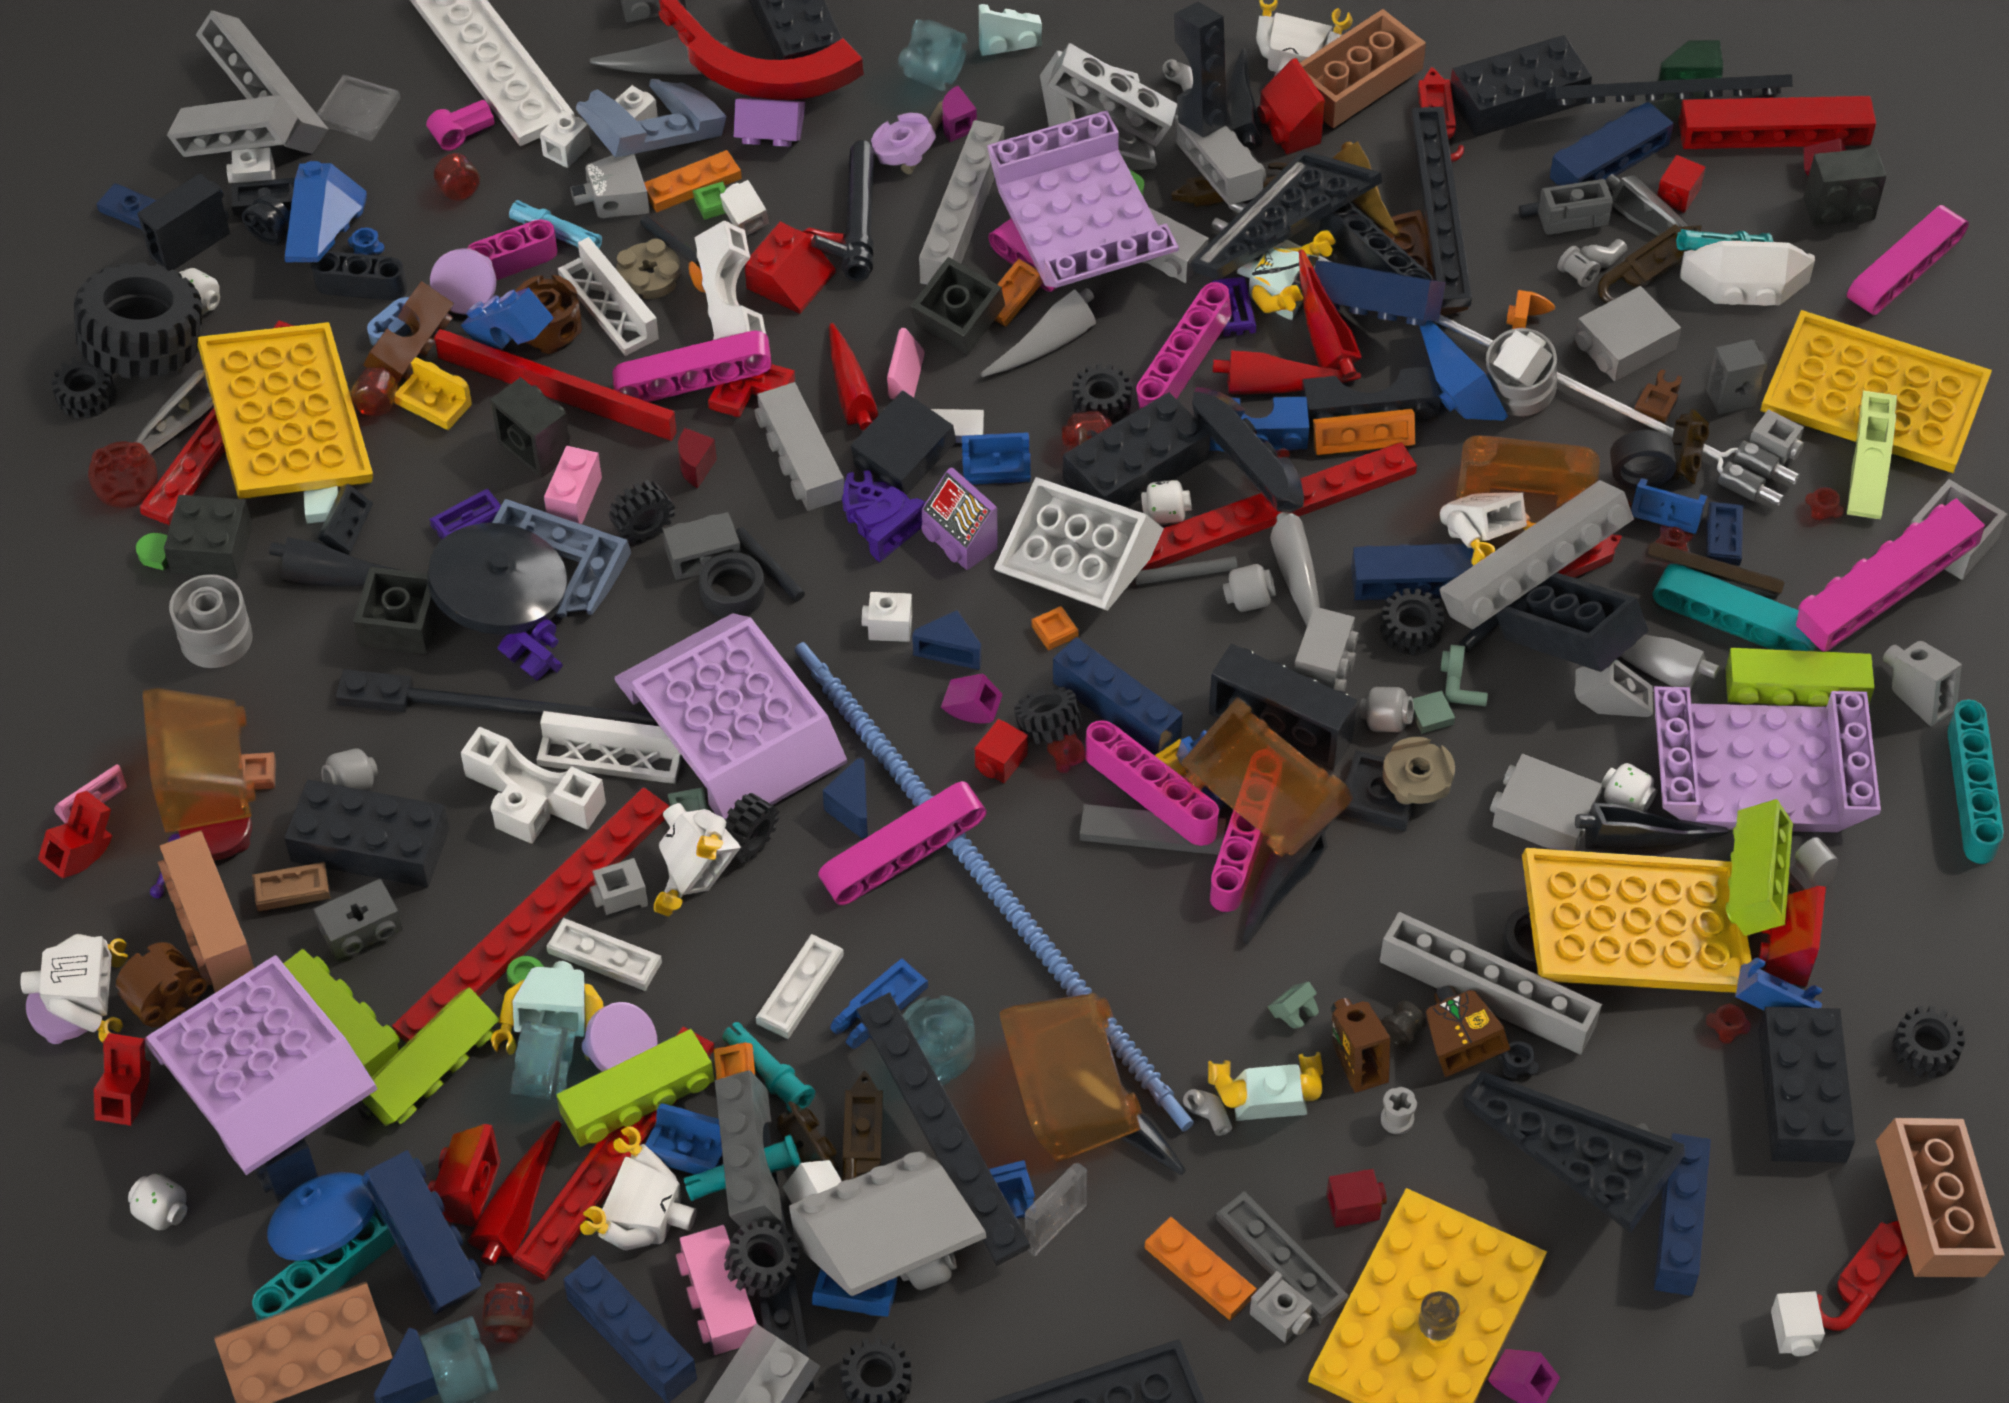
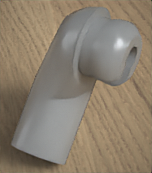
M1169 59L1163 64L1162 71L1168 80L1181 85L1183 92L1192 88L1193 74L1191 67L1174 59Z
M1616 239L1608 247L1599 245L1584 246L1580 250V254L1591 262L1599 263L1601 268H1608L1627 251V245L1624 241Z
M1191 1089L1183 1096L1184 1106L1191 1113L1209 1119L1215 1135H1225L1232 1130L1231 1122L1218 1096L1196 1089Z

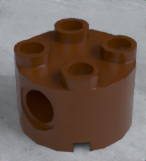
M539 275L524 281L516 289L515 292L529 288L554 317L535 339L525 343L534 348H539L543 353L550 354L572 342L582 332L577 290L569 280L557 275H552V279H544L543 275Z
M167 942L154 943L146 947L150 952L143 957L136 953L123 966L116 979L115 987L120 992L117 993L118 996L144 1025L152 1028L164 1026L188 1011L207 988V983L200 973L173 944Z

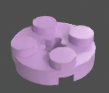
M919 113L897 116L899 121L891 125L888 121L883 123L875 131L871 140L875 155L880 164L899 165L905 163L906 166L916 165L922 160V154L930 148L936 138L935 132L927 118Z

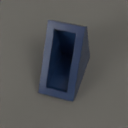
M957 610L914 630L912 635L913 656L980 670L982 665L981 643Z
M856 759L823 789L824 810L860 838L868 837L864 759Z
M409 1327L374 1393L376 1403H416L439 1394L432 1370L415 1329Z

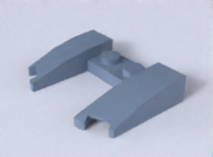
M651 79L649 86L671 111V115L636 121L619 103L598 89L590 93L588 101L578 102L576 106L578 113L615 158L722 136L727 117L713 101L700 91L682 82H662L659 79Z
M508 499L504 500L492 522L513 525L528 530L548 542L557 551L559 556L580 562L566 588L563 603L555 614L559 618L566 617L567 612L586 610L588 615H593L609 593L631 555L626 539Z

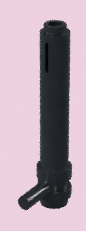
M865 140L856 141L850 148L846 237L841 244L814 235L811 242V247L842 257L841 268L845 276L852 281L867 279L873 270L874 242L871 239L875 150Z

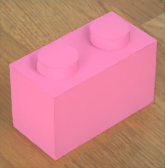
M566 446L544 495L546 513L579 524L583 523L602 479L599 454L597 452Z

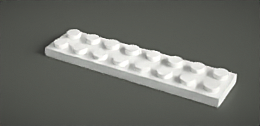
M410 0L519 146L540 138V133L562 111L575 117L572 109L487 0Z

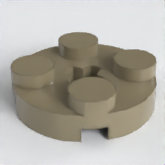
M651 239L646 243L636 244L627 250L619 252L617 255L616 270L636 294L643 295V299H656L669 294L677 286L676 281L681 277V265L678 255L671 248L665 246V243L660 239ZM645 268H654V272L650 274L647 271L642 270Z
M1424 737L1405 738L1392 746L1391 752L1386 755L1384 760L1383 779L1388 789L1395 794L1398 802L1402 804H1424L1434 802L1449 794L1455 774V762L1451 753L1444 746L1441 745L1439 748L1436 745L1430 744L1431 739ZM1419 765L1421 770L1427 769V772L1423 775L1414 774L1412 772L1413 766Z

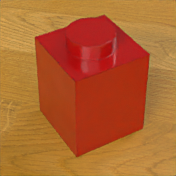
M1676 155L1660 179L1657 195L1670 207L1685 213L1701 189L1706 167Z
M998 718L975 747V768L984 776L995 778L1005 784L1028 755V734Z

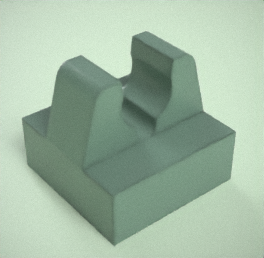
M1309 981L1293 985L1267 1006L1275 1018H1281L1293 1029L1305 1025L1299 1017V1008L1303 1009L1308 1017L1316 1016L1319 1013L1313 997L1317 992Z

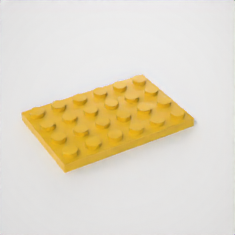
M1801 310L1763 399L1760 411L1766 413L1769 409L1793 422L1856 442L1863 390L1897 395L1892 454L1954 473L1992 370Z
M329 322L198 337V348L238 499L334 486L339 487L347 483L355 485L372 482V468Z
M1536 848L1525 849L1522 854L1539 976L1552 982L1736 993L1740 968L1744 963L1748 964L1751 962L1752 959L1748 936L1743 935L1736 923H1731L1726 913V903L1729 902L1730 896L1728 879L1732 874L1731 861Z
M1406 1188L1309 1374L1308 1382L1353 1403H1475L1545 1261L1547 1251Z

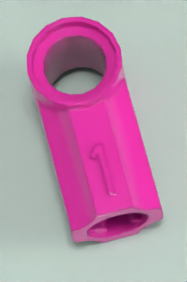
M480 100L452 113L447 109L437 110L429 116L426 126L441 148L445 151H451L460 147L466 136L495 123L489 105L485 100Z

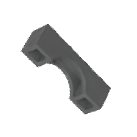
M750 1070L715 1080L729 1216L740 1227L745 1224L748 1228L752 1221H757L758 1227H761L763 1220L770 1221L769 1227L782 1224L779 1188L770 1172L763 1145V1127L766 1123L771 1122L768 1089Z

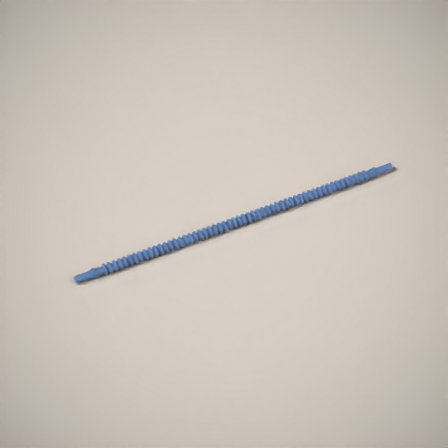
M805 642L799 643L794 651L811 671V677L816 683L823 686L822 692L828 695V700L833 702L835 708H839L841 715H845V721L850 722L852 729H856V734L861 736V740L864 743H867V748L872 750V754L875 757H878V762L884 764V769L889 771V775L892 778H895V783L901 785V790L907 792L906 796L912 799V804L919 806L934 797L931 796L929 789H925V784L919 782V776L913 775L914 770L908 768V763L902 761V755L896 754L897 749L891 747V742L885 740V734L880 733V728L874 726L872 719H868L869 715L863 712L861 705H857V700L852 698L850 692L846 691L845 685H841V680L833 678L829 667L825 663L820 662ZM963 833L947 843V847L953 849V854L959 856V862L965 863L964 868L970 871L971 877L976 878V883L983 885L982 890L984 892H989L988 898L994 900L996 907H1000V913L1007 914L1006 920L1012 922L1014 929H1018V935L1024 937L1026 944H1031L1030 950L1036 952L1038 959H1043L1042 965L1048 967L1050 974H1055L1054 980L1057 982L1061 981L1060 987L1067 989L1066 994L1069 997H1073L1074 1004H1080L1079 1010L1086 1012L1085 1018L1088 1020L1092 1019L1091 1025L1098 1027L1097 1033L1104 1035V1041L1110 1043V1049L1117 1050L1116 1056L1123 1058L1122 1064L1129 1066L1131 1074L1136 1073L1135 1080L1142 1081L1141 1087L1149 1089L1151 1095L1155 1098L1156 1104L1166 1110L1182 1131L1188 1130L1194 1121L1173 1097L1174 1092L1170 1087L1160 1081L1161 1074L1153 1072L1154 1065L1147 1064L1148 1058L1146 1056L1141 1057L1142 1051L1139 1048L1134 1049L1135 1042L1128 1041L1129 1035L1122 1033L1123 1027L1116 1025L1117 1020L1115 1018H1109L1110 1011L1103 1010L1104 1004L1102 1002L1097 1003L1098 996L1091 995L1092 989L1085 987L1086 982L1083 979L1079 980V973L1073 972V966L1067 964V958L1060 957L1061 951L1055 949L1053 942H1048L1049 936L1043 934L1041 927H1036L1037 921L1031 919L1029 912H1024L1025 907L1018 905L1019 899L1013 897L1011 890H1006L1007 884L1001 882V877L995 875L993 868H989L988 861H983V855L977 853L975 846H971V840L965 839L966 834Z

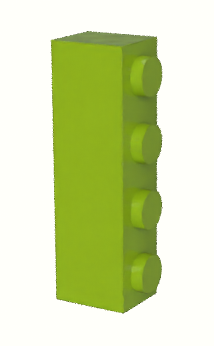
M1730 648L1725 667L1727 701L1745 705L1759 703L1776 704L1778 706L1806 705L1824 707L1828 704L1831 691L1867 692L1869 705L1874 691L1872 656L1865 653Z
M1778 799L1737 811L1736 826L1733 828L1735 842L1734 851L1731 852L1732 874L1728 879L1730 896L1729 902L1726 903V913L1731 923H1736L1744 936L1785 925L1793 822Z
M302 949L283 963L346 1038L370 1077L399 1051L397 1044L400 1040L395 1031L387 1024L382 1027L376 1021V1015L365 1002L359 1004L353 998L351 989L342 979L335 981L329 975L330 971L321 958L318 956L312 958Z
M470 987L459 992L371 1077L377 1090L361 1101L385 1126L396 1120L399 1124H402L417 1110L413 1104L422 1095L427 1099L443 1085V1082L439 1079L448 1070L454 1073L469 1059L465 1053L474 1044L479 1048L492 1037L494 1031L491 1028L500 1019Z
M689 1029L556 1094L561 1116L579 1147H582L588 1143H597L603 1140L609 1133L623 1126L634 1125L643 1116L657 1110L660 1103L671 1106L677 1099L687 1094L698 1093L704 1090L715 1080L711 1060L692 1029Z

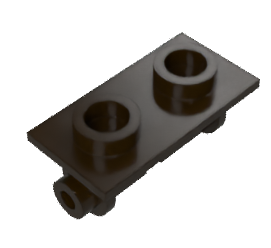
M1691 409L1690 415L1681 414L1680 419H1676L1671 440L1673 445H1681V448L1674 449L1676 471L1670 480H1679V477L1683 476L1691 484H1695L1697 474L1701 469L1702 452L1705 441L1709 436V423L1694 409Z
M789 1101L788 1104L793 1112L782 1113L777 1118V1129L785 1140V1136L791 1135L796 1147L801 1143L804 1145L797 1150L801 1163L830 1160L834 1169L839 1171L840 1167L834 1159L837 1151L828 1138L825 1136L821 1137L816 1129L820 1123L815 1114L808 1107L802 1109L792 1101Z

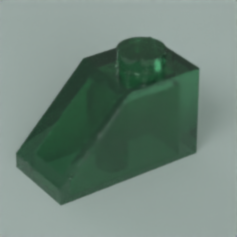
M1720 40L1687 41L1661 62L1657 81L1722 78L1724 65Z

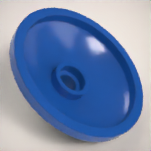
M347 1172L329 1173L313 1178L289 1193L277 1206L268 1225L267 1238L273 1251L284 1259L302 1261L331 1253L352 1240L367 1225L376 1208L361 1180L363 1176Z

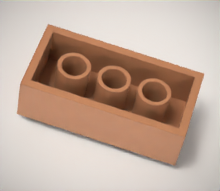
M1382 9L1300 62L1325 99L1323 121L1332 128H1335L1421 71L1424 64L1426 42Z
M198 831L160 845L164 860L157 863L170 899L174 904L182 930H184L189 948L197 963L199 973L206 981L207 986L212 984L216 993L254 969V964L203 833Z
M1894 1118L1877 1138L1876 1143L1914 1277H1985L2005 1255L1964 1119Z
M366 1282L214 1337L236 1403H273L392 1359Z

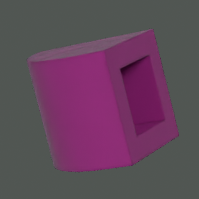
M959 86L952 88L945 95L942 102L943 132L949 142L968 135L973 121H977L976 107Z
M983 673L950 680L941 708L953 717L963 721L979 724L990 723L994 721L1003 694Z
M1505 1349L1488 1381L1501 1393L1518 1403H1546L1560 1376L1541 1352Z

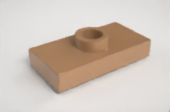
M325 862L252 875L258 911L330 899Z

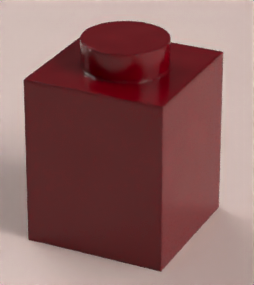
M1374 1169L1328 1177L1326 1196L1335 1228L1380 1220L1382 1205L1387 1204V1196L1383 1182H1377Z

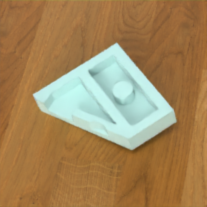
M979 5V49L982 56L1042 46V23L1039 15L1021 14L1010 9H1004L1000 13L990 11L988 5Z

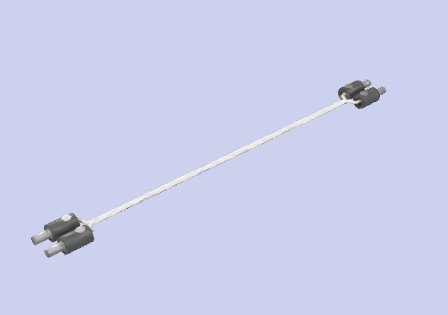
M1239 202L1229 205V209L1240 213L1247 204ZM1215 218L1212 228L1221 232L1229 223ZM1287 239L1284 243H1280L1275 247L1297 248L1301 246ZM1319 256V257H1320V258H1319V261H1328V262H1331V261H1329V260H1327V259H1325V258ZM1440 315L1439 321H1435L1488 348L1493 340ZM1557 372V382L1670 437L1673 436V428ZM1746 440L1741 443L1739 448H1730L1726 452H1720L1704 444L1702 453L1718 460L1717 470L1720 473L1718 484L1753 502L1758 497H1761L1779 506L1784 496L1765 487L1766 479L1771 480L1776 475L1795 484L1799 477L1798 473L1780 465L1781 457ZM1736 453L1733 459L1734 463L1728 462L1722 469V457Z

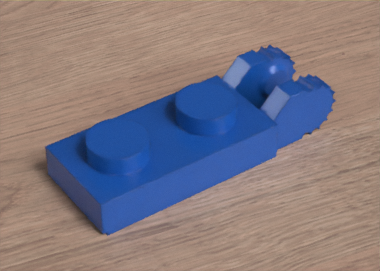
M903 958L900 959L849 1002V1006L832 1021L830 1025L831 1030L835 1034H841L854 1023L857 1017L859 1018L857 1008L889 992L901 1011L928 988V980ZM863 1023L850 1032L846 1039V1044L852 1049L857 1048L870 1037Z

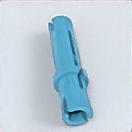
M516 200V203H513L510 208L509 218L519 223L526 224L539 219L551 222L554 226L555 237L568 244L578 247L579 241L589 237L598 249L601 246V235L551 215V212L547 209H537L520 200Z

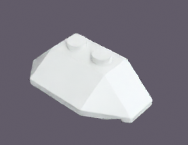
M1720 241L1703 246L1696 251H1685L1680 278L1714 304L1780 306L1810 282L1815 256L1810 253L1806 254L1802 249L1790 243Z

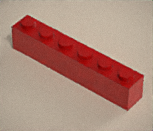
M1871 96L1683 100L1678 120L1683 149L1808 147L1841 138L1844 146L1871 145L1876 127Z

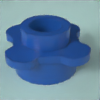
M360 228L348 239V245L353 247L354 254L374 255L382 253L385 249L384 244L378 240V232L371 228Z

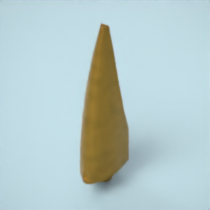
M1358 141L1355 143L1345 142L1341 146V151L1333 157L1336 160L1371 169L1370 162ZM1378 186L1352 200L1362 212L1379 226L1396 237L1400 236L1381 200Z

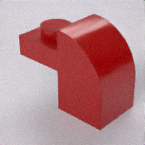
M87 790L77 793L68 823L46 830L38 860L62 879L86 870L105 852L110 844L113 835L105 829L111 809Z
M108 1033L103 1041L104 1073L94 1088L95 1120L131 1126L141 1110L147 1093L151 1061H145V1040L143 1038Z

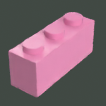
M717 1226L679 1238L682 1252L675 1254L681 1276L689 1275L692 1286L686 1287L692 1310L700 1309L702 1320L697 1321V1326L703 1344L710 1342L714 1356L740 1348L757 1323L745 1287L741 1291L735 1286L738 1279L730 1282L727 1277L730 1270L725 1271L724 1268L726 1261L724 1258L730 1245L725 1226Z

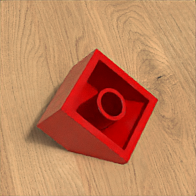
M1294 58L1261 91L1260 105L1257 107L1258 116L1263 124L1266 123L1271 130L1275 143L1277 145L1280 144L1287 155L1321 144L1325 99L1297 58Z
M780 221L750 255V259L744 265L746 289L801 314L836 273V269L821 250L811 247L812 239L808 234Z
M1818 885L1787 895L1785 925L1762 931V933L1768 934L1767 943L1761 942L1758 958L1766 962L1764 965L1765 972L1790 984L1807 987L1820 948L1825 886Z
M483 1124L453 1134L449 1147H444L441 1151L438 1163L440 1169L436 1180H431L428 1188L430 1192L436 1191L440 1196L445 1208L442 1214L446 1221L475 1227L483 1213L501 1163L492 1125Z

